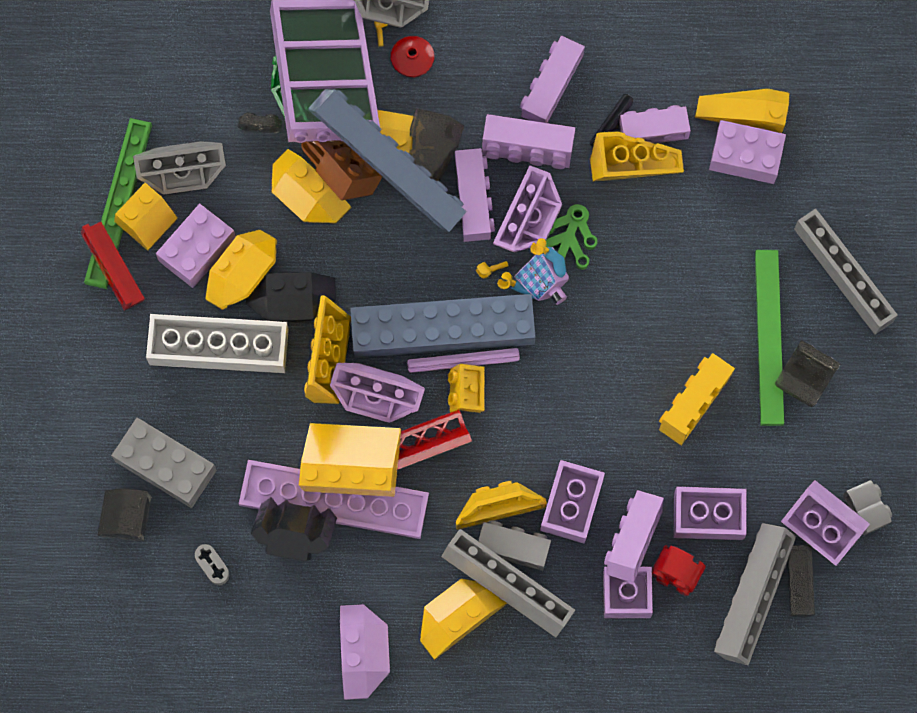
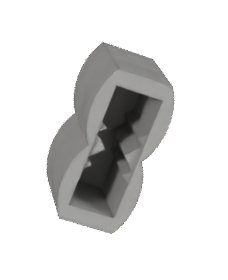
M871 480L847 490L843 494L848 507L870 523L863 532V535L892 522V512L889 506L884 505L881 501L882 493L879 486L873 484Z

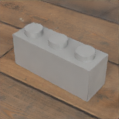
M496 521L483 523L478 542L505 561L543 571L551 540H548L546 535L534 533V535L526 534L524 529L518 527L504 528L502 527L503 524Z

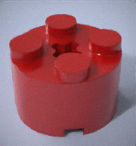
M664 545L652 568V575L657 577L655 580L666 587L671 584L676 587L677 592L684 596H689L694 591L706 566L701 561L698 564L693 562L694 556L677 547L670 546L668 548L667 545Z

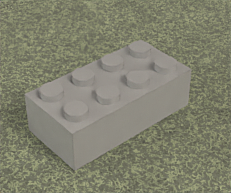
M139 418L135 419L111 455L116 463L190 508L194 506L217 471L213 463Z

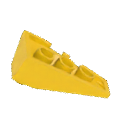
M760 89L699 96L695 118L719 123L720 120L782 133L788 112L789 93L772 89Z
M622 132L596 134L590 158L593 181L684 172L682 152L679 149L659 143L647 142L642 138L627 136Z

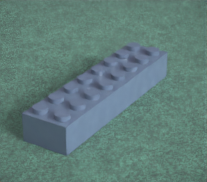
M325 89L308 110L435 225L450 232L467 212L462 208L464 203L456 196L447 194L446 191L448 189L441 182L430 179L429 177L432 174L423 166L415 165L413 163L415 159L408 152L397 149L396 147L399 144L390 136L382 135L380 133L382 129L374 121L364 119L365 113L356 105H349L346 102L348 98L341 91Z
M532 294L351 308L353 352L355 358L535 345Z

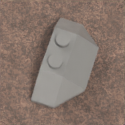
M354 0L362 18L399 28L428 10L429 0Z
M200 141L158 147L133 156L137 179L148 184L163 195L206 189L226 166L222 143Z

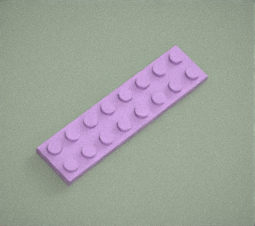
M248 460L239 506L259 509L260 505L270 497L274 499L277 505L287 499L289 503L309 507L315 505L320 513L330 508L337 517L336 524L417 539L421 538L429 497L428 492L401 487L395 488V497L306 492L299 486L300 469Z

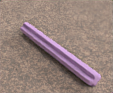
M518 348L409 359L407 364L408 371L414 373L451 369L458 364L479 366L519 361L520 356Z

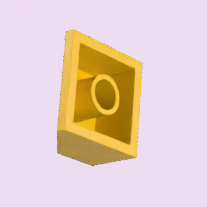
M144 183L115 214L114 222L146 250H149L178 218L162 196L148 184Z

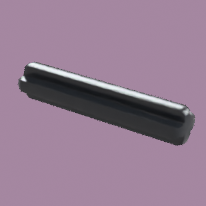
M623 94L596 134L612 132L620 121V115L626 113L633 103L631 96ZM596 134L590 141V146L592 148L594 146Z

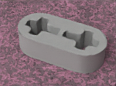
M207 544L199 546L195 551L197 563L213 584H225L230 575L224 562L212 546ZM202 551L212 552L209 555L212 560L210 564H208L206 559L200 560ZM216 566L219 571L224 570L222 579L218 577L213 578L215 572L212 567Z

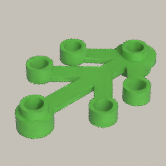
M576 204L568 209L567 215L555 220L549 234L553 233L556 228L568 224L569 226L566 232L546 239V247H554L561 244L558 253L564 259L570 247L576 259V267L584 270L589 266V258L583 254L575 237L576 230L579 228L584 238V247L588 250L596 248L597 238L591 234L586 223L589 218L588 210L583 205ZM580 212L582 216L577 218L574 216V213ZM591 239L595 243L594 245H588L586 241ZM584 259L587 263L580 265L578 261Z

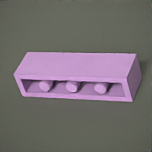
M563 36L560 37L558 42H553L549 51L551 56L548 60L545 59L539 70L541 72L539 78L535 77L531 83L530 90L532 91L530 95H525L520 104V108H522L521 117L530 121L548 123L584 56L585 46Z
M481 148L455 151L459 199L464 203L462 208L467 211L461 218L464 242L491 239V232H495L494 219H489V211H492L491 197L487 198L486 190H490L489 176H484V169H488L487 157L482 156Z
M637 490L634 499H629L627 505L628 514L627 516H622L619 525L620 533H615L612 541L613 550L612 552L608 551L605 557L604 564L607 565V575L634 583L663 512L664 498Z

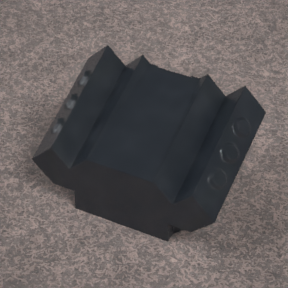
M270 497L260 505L251 534L258 544L266 545V554L307 562V560H311L312 554H319L328 548L337 517L330 508L320 513L315 505L311 507L289 503L287 499L277 505L274 499Z

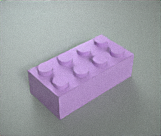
M487 114L483 134L482 155H486L490 159L506 158L515 163L526 161L535 166L546 164L552 165L556 169L569 168L575 127Z

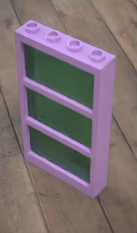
M272 0L270 15L288 142L303 143L306 141L326 142L341 140L308 110L325 89L341 91L348 98L346 102L349 105H356L365 113L364 119L372 120L380 127L363 20L355 1Z

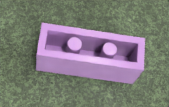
M673 105L663 110L651 108L645 112L636 113V111H629L620 115V132L634 138H642L647 142L662 143L688 139L690 135L686 106Z

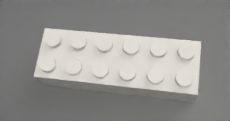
M150 314L146 359L149 365L285 373L289 329L287 322Z

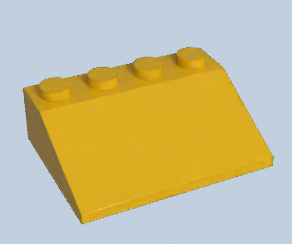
M321 296L318 314L314 320L315 334L314 339L311 341L312 354L311 360L308 362L309 375L304 391L305 397L313 403L339 404L340 400L331 388L330 383L336 363H345L351 316L326 296Z
M310 423L301 460L300 488L306 492L395 497L401 428Z

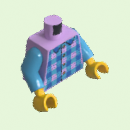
M540 238L537 243H532L530 248L535 256L514 276L516 279L512 280V275L509 272H504L501 277L507 281L499 279L497 284L501 289H507L512 286V289L519 293L532 294V298L538 301L551 297L555 304L558 305L567 298L561 289L569 279L566 273L565 259L553 247H546V240Z

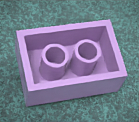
M720 120L709 170L774 184L778 175L786 134Z
M199 203L157 251L156 255L161 264L194 288L235 239V232Z
M560 460L540 531L585 544L605 473Z
M816 480L805 490L781 521L834 565L841 561L870 525V523Z
M676 487L674 491V538L743 540L745 538L746 489Z

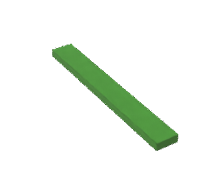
M132 118L129 120L101 220L117 250L123 229L114 222L115 214L133 196L137 183L133 156L145 152L152 128L151 122ZM92 254L84 283L85 285L107 289L108 281Z
M756 250L760 426H783L784 402L778 250Z

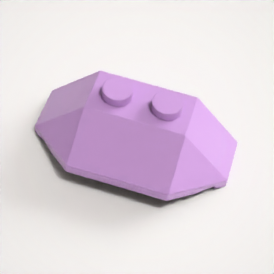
M529 166L493 242L494 245L517 252L531 248L532 243H537L540 238L547 239L562 207V202L550 173Z
M336 363L330 383L331 388L346 411L388 423L418 411L425 390L424 387L404 376L359 363Z
M365 605L340 606L344 700L369 698L390 673L388 625Z

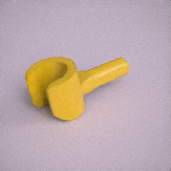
M374 21L378 46L382 47L384 46L382 28L388 25Z
M505 261L491 267L486 262H482L477 266L476 272L481 278L485 279L492 272L508 267V262Z

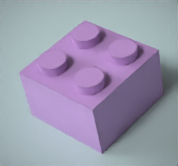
M604 567V618H651L653 613L652 567H640L634 583L607 575V567Z

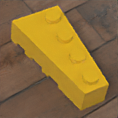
M713 353L709 358H703L697 367L700 369L696 376H690L685 384L687 388L682 394L680 392L677 394L672 402V408L669 412L666 410L659 420L661 423L659 431L681 446L735 370L734 367Z

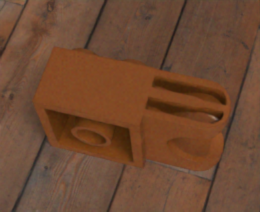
M341 140L326 142L306 141L301 144L304 153L317 166L315 171L341 201L373 195L382 179V176Z

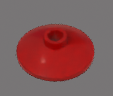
M407 36L397 41L393 46L391 62L394 69L401 75L418 77L427 73L432 67L434 51L430 43L418 36ZM415 51L416 55L410 56L408 53Z

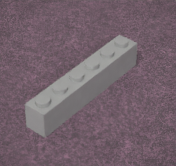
M817 209L799 219L794 230L872 332L876 335L892 324L898 316Z
M762 523L756 535L755 544L748 556V562L744 573L741 575L737 592L732 599L728 616L724 620L722 632L716 641L714 652L725 660L749 665L796 538L794 534L784 527Z
M461 529L456 533L441 556L554 637L558 636L575 612V609Z

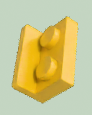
M458 364L451 368L448 374V382L450 383L448 404L450 405V412L456 410L483 412L484 367Z

